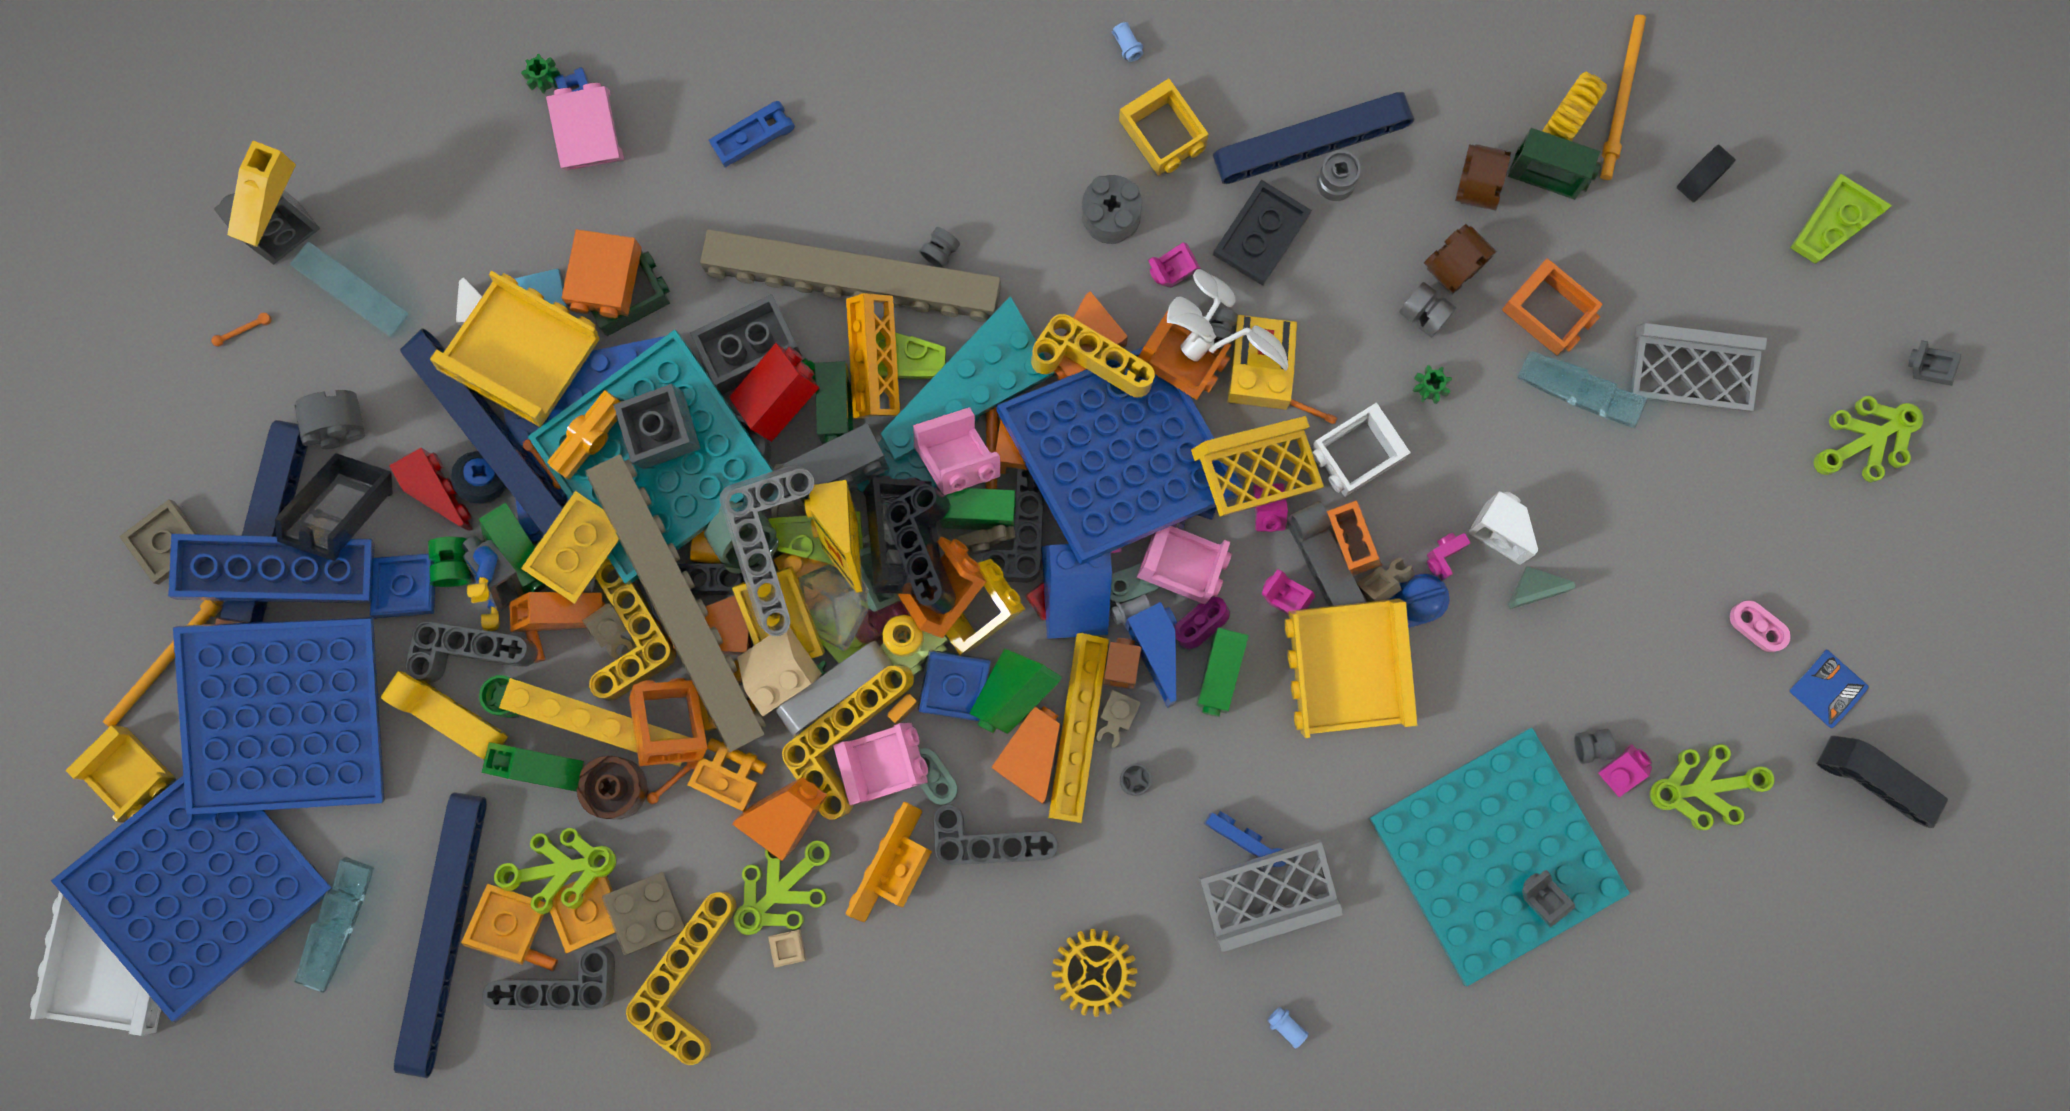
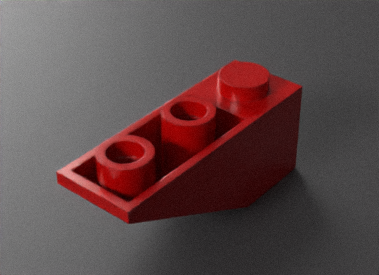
M421 447L389 465L405 493L465 530H473L468 521L472 519L471 514L463 503L459 504L454 495L457 493L454 491L452 482L449 478H444L441 469L444 468L443 464L434 452L429 453Z

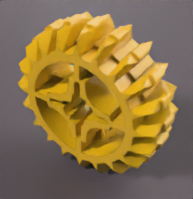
M1587 71L1582 73L1542 131L1572 141L1606 92L1607 84L1601 81V78L1595 74L1592 75Z
M1090 929L1091 939L1085 940L1084 933L1079 931L1077 933L1080 940L1079 943L1075 944L1074 940L1068 937L1066 941L1072 948L1068 951L1062 946L1059 947L1058 951L1065 956L1064 960L1054 958L1053 964L1062 966L1061 971H1052V977H1062V981L1054 984L1055 990H1060L1065 987L1066 992L1060 996V999L1065 1001L1071 996L1073 998L1069 1006L1071 1010H1074L1079 1002L1083 1004L1081 1008L1082 1015L1087 1014L1088 1006L1093 1007L1095 1017L1099 1016V1006H1104L1105 1012L1111 1014L1112 1010L1109 1003L1114 1001L1115 1005L1121 1008L1123 1004L1118 996L1122 994L1125 998L1129 999L1131 997V993L1124 989L1125 985L1136 986V981L1127 979L1128 974H1137V968H1127V963L1133 962L1135 957L1134 955H1129L1124 958L1122 954L1129 949V946L1124 944L1118 949L1116 944L1119 942L1120 937L1117 935L1112 938L1111 942L1106 941L1108 931L1103 930L1101 939H1096L1095 929ZM1101 946L1110 950L1111 953L1101 960H1093L1084 952L1083 948ZM1075 955L1083 966V973L1071 985L1068 978V966ZM1084 959L1095 968L1108 962L1103 966V972H1100L1103 975L1101 979L1105 986L1094 977L1081 983L1086 979L1085 973H1089L1086 970L1088 966ZM1119 960L1121 977L1117 987L1113 989L1106 979V972L1113 963ZM1088 985H1096L1106 996L1099 999H1090L1080 995L1078 992Z

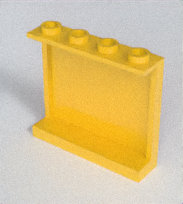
M490 271L489 276L493 281L444 353L436 349L430 360L438 371L541 427L600 340L595 329L596 325L583 316H580L579 319L569 314L570 311L558 302L551 304L545 301L544 296L535 289L529 287L525 290L518 286V282L505 273L500 276Z
M1391 599L1289 611V619H1285L1284 624L1286 637L1291 638L1292 650H1288V663L1290 669L1294 668L1295 681H1291V693L1293 700L1297 699L1298 711L1294 712L1296 730H1300L1305 738H1310V734L1395 724H1402L1404 727L1418 726L1405 601Z

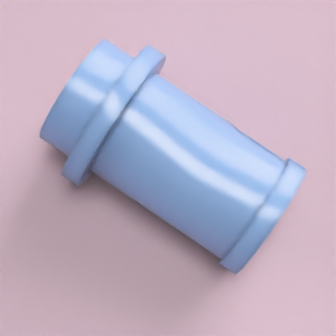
M1128 22L1120 23L1113 28L1112 34L1123 51L1121 54L1123 59H1127L1128 62L1138 60L1144 53L1142 50L1143 45L1141 42H1137Z
M1278 1007L1269 1016L1267 1021L1271 1024L1270 1028L1272 1030L1276 1029L1296 1049L1307 1039L1309 1033L1289 1016L1290 1012L1288 1009L1283 1010L1281 1007Z

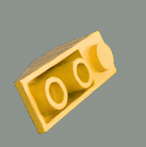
M254 140L252 141L239 168L228 236L250 245L258 246L296 166L282 151Z

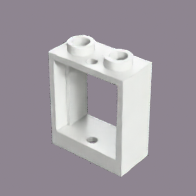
M1377 402L1320 437L1312 445L1314 450L1312 454L1318 466L1326 468L1330 474L1328 479L1331 486L1336 492L1339 493L1341 491L1344 497L1399 464L1411 453ZM1366 422L1390 458L1349 483L1326 447Z

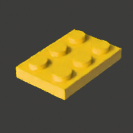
M575 491L521 569L575 604L618 543L619 538L604 509Z
M793 566L776 571L790 616V629L811 659L823 655L825 652ZM744 582L735 585L732 589L752 641L756 645L768 637L769 634L757 622ZM764 583L758 588V597H765L770 593V583ZM780 613L769 615L767 626L776 625L780 620Z

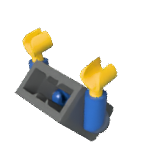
M472 536L462 544V548L466 552L463 557L471 575L478 584L468 585L467 595L471 597V603L485 602L489 599L487 607L491 609V614H481V625L484 631H495L500 626L499 611H502L503 608L509 605V602L524 595L517 572L492 540L482 543L477 536Z

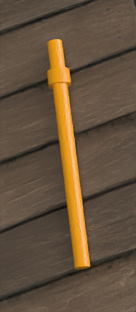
M1641 14L1634 16L1608 141L1604 143L1602 150L1604 160L1600 178L1603 180L1612 179L1615 162L1620 158L1622 145L1620 144L1646 22V16Z
M204 600L200 605L201 610L186 626L204 625L211 616L215 617L222 610L224 601ZM174 640L103 720L105 725L108 727L111 725L116 726L174 660Z

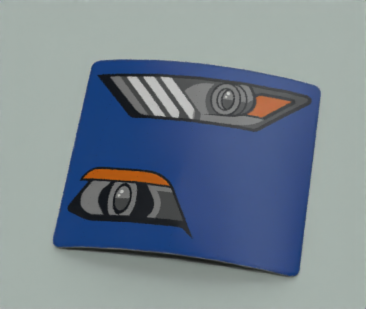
M1826 649L1789 691L1827 726L1833 728L1852 709L1869 686Z

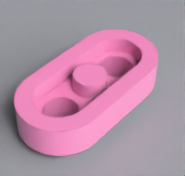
M1743 601L1732 608L1730 621L1733 627L1766 652H1776L1787 647L1790 642L1788 627L1761 605L1754 601ZM1743 612L1749 616L1748 623L1744 622L1741 618ZM1767 632H1771L1773 634V642H1769L1767 640Z

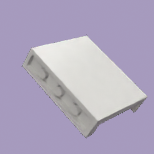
M59 891L58 897L52 906L54 915L51 928L45 937L46 950L44 959L38 968L39 981L36 993L33 995L30 1003L32 1010L30 1019L47 1018L129 1031V1034L139 1036L156 1033L161 1013L160 1007Z

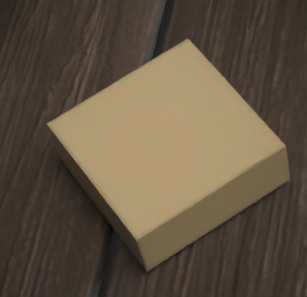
M800 929L768 936L774 968L806 961Z

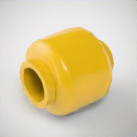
M895 616L884 626L882 633L883 642L894 655L909 657L917 653L922 647L924 631L918 628L911 616ZM908 633L910 634V639H909V640L907 639V634H908Z

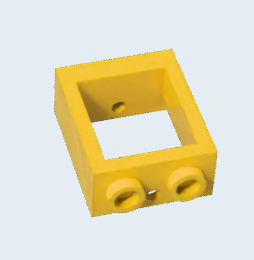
M1169 78L1120 109V123L1157 176L1165 171L1167 173L1175 171L1182 164L1181 161L1189 156L1194 158L1206 149L1208 132ZM1168 103L1193 139L1160 159L1136 123Z
M992 559L979 562L978 564L981 567L979 571L987 581L984 584L985 589L1002 613L977 632L974 631L962 613L946 633L959 655L978 647L1025 610L1019 594L1009 586L1003 577L1002 569Z

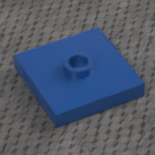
M428 554L373 559L371 617L377 619L434 614L435 586L430 585L429 566L433 565L434 562L429 560Z
M929 650L918 711L979 721V719L969 713L988 679L991 661L984 658Z

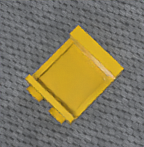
M111 725L65 770L73 779L84 780L115 812L112 818L116 822L128 820L167 789L168 785L176 778L127 727Z

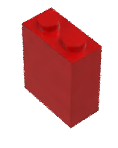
M777 343L773 345L729 396L749 428L771 442L820 388L812 378L814 372L801 362L802 356L793 348L788 347L784 349Z

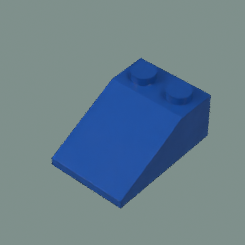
M1069 544L1042 546L1047 639L1076 637L1078 633L1093 636L1108 635L1112 579L1111 552L1080 565Z
M1159 602L1128 618L1125 627L1131 639L1135 641V646H1141L1140 656L1164 703L1169 708L1176 702L1175 624H1177V621L1170 607L1164 609L1162 603Z

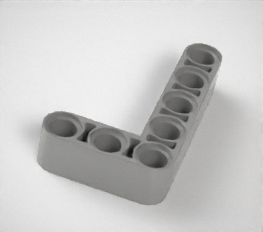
M796 465L729 485L720 494L722 511L757 622L765 632L772 636H781L786 633L791 622L758 512L810 494L814 487V478L809 471ZM797 473H802L804 478L803 484L797 489H792L790 484L791 478ZM766 483H772L774 486L773 494L769 498H761V487ZM735 493H742L744 497L743 504L738 508H731L729 504L731 496ZM746 523H751L753 526L752 534L747 538H740V527ZM760 553L762 555L761 564L755 568L749 567L748 560L751 555ZM764 583H770V593L765 597H758V588ZM780 613L779 622L774 626H767L769 615Z

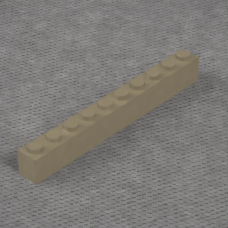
M709 229L706 231L700 264L704 271L713 278L724 279L725 276L736 277L738 281L752 284L755 280L765 282L767 286L773 288H783V285L794 287L795 290L803 293H812V290L824 292V295L833 298H840L841 295L853 297L862 293L893 296L894 308L906 305L911 306V309L918 312H929L930 309L941 311L942 315L948 317H958V314L970 316V319L978 322H986L997 311L1001 290L1000 277Z
M621 454L585 470L598 500L728 752H732L765 735L761 728L765 727L766 724L758 709L752 711L747 701L750 698L744 690L743 682L738 684L733 674L737 671L730 654L723 655L719 647L723 640L715 626L709 627L704 618L709 613L701 598L695 600L690 590L695 586L688 572L684 571L681 573L676 561L680 560L673 543L667 545L662 536V533L666 532L661 519L658 515L652 517L647 507L652 503L644 487L638 489L633 480L637 473L629 459L624 461Z

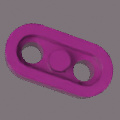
M1213 596L1206 604L1199 603L1175 625V638L1179 645L1186 649L1196 648L1213 635L1217 628H1221L1230 616V611L1225 601L1220 597Z

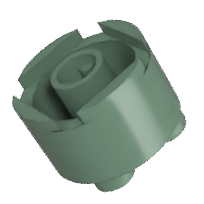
M729 501L731 508H738L743 502L735 503ZM720 507L719 513L711 520L704 532V536L729 572L739 574L742 571L722 507ZM759 511V519L772 557L778 547V538L776 537L775 529L764 513ZM746 523L740 527V538H747L752 534V524ZM760 553L751 555L748 560V566L750 567L756 563L761 564L762 555Z

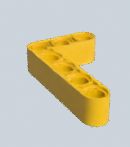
M607 557L595 574V578L637 646L597 671L589 681V688L594 696L612 701L632 690L633 685L646 681L669 667L675 661L676 650L673 649V644H670L668 635L658 619L655 618L651 607L635 581L628 585L619 576L615 582L608 583V573L615 568ZM633 594L635 597L634 604L630 608L624 609L622 605L623 599L627 595ZM643 620H649V631L643 635L639 634V623ZM664 645L666 648L665 656L660 660H655L653 657L655 648ZM637 661L639 671L635 676L629 677L627 668L630 663ZM611 678L613 687L608 693L603 694L601 683L605 679Z
M895 665L884 668L784 746L782 759L796 780L803 777L815 784L813 781L814 772L818 771L822 774L823 783L820 787L817 786V788L827 796L818 811L824 818L830 820L849 814L853 808V805H849L843 782L824 755L834 748L833 745L842 742L912 687L914 675L908 667ZM894 671H898L903 679L902 684L898 688L892 685L891 676ZM871 689L878 695V702L875 706H871L867 701V694ZM846 708L850 709L854 715L853 722L850 725L846 724L843 720V712ZM822 727L826 728L829 732L827 743H823L819 738V731ZM798 745L805 751V758L802 762L795 756V750ZM833 796L837 797L841 802L839 812L834 811L831 807L830 801Z
M727 892L712 893L703 901L626 1008L627 1019L634 1027L686 1065H694L707 1058L711 1051V1044L702 1032L667 1006L734 915L737 903L732 894ZM719 897L723 898L727 903V910L723 915H718L713 909V903ZM699 923L704 924L708 930V936L704 941L698 940L694 934L695 927ZM680 949L686 951L689 956L688 964L685 967L679 966L675 960L676 953ZM660 976L666 977L670 983L666 993H662L657 989L656 982ZM641 1002L646 1003L650 1008V1015L647 1019H642L638 1015L637 1007ZM666 1021L671 1022L675 1026L673 1038H667L662 1032V1026ZM690 1040L696 1041L700 1045L701 1053L698 1057L691 1056L687 1051V1045Z

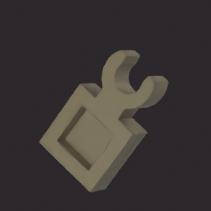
M1005 525L958 536V540L968 549H972L973 554L991 551L990 546L1002 543L1001 541L1016 538L1014 526L1005 527Z
M1399 557L1391 562L1388 570L1385 571L1382 567H1379L1360 580L1357 585L1362 595L1370 602L1388 600L1401 591L1399 583L1410 581L1415 576L1411 565L1405 568L1403 559Z
M609 603L582 620L601 648L607 644V652L615 660L620 658L616 653L619 645L624 644L629 651L633 650L632 643L625 636L621 635L627 630Z
M1112 690L1100 719L1108 722V724L1098 731L1096 741L1100 742L1105 733H1110L1114 737L1111 747L1115 749L1120 742L1119 729L1122 728L1129 731L1141 702Z

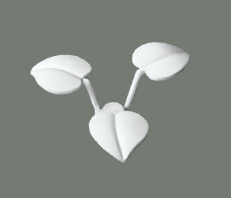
M1197 269L1193 274L1194 281L1205 294L1214 298V303L1206 317H1203L1200 309L1184 297H1176L1171 302L1167 313V323L1181 325L1192 331L1180 345L1182 352L1189 359L1198 362L1208 350L1214 353L1225 344L1247 335L1248 340L1253 346L1273 359L1286 371L1288 369V360L1284 347L1273 334L1255 325L1252 329L1244 328L1214 343L1216 335L1209 321L1220 305V302L1228 307H1232L1236 299L1233 291L1225 282L1201 269Z

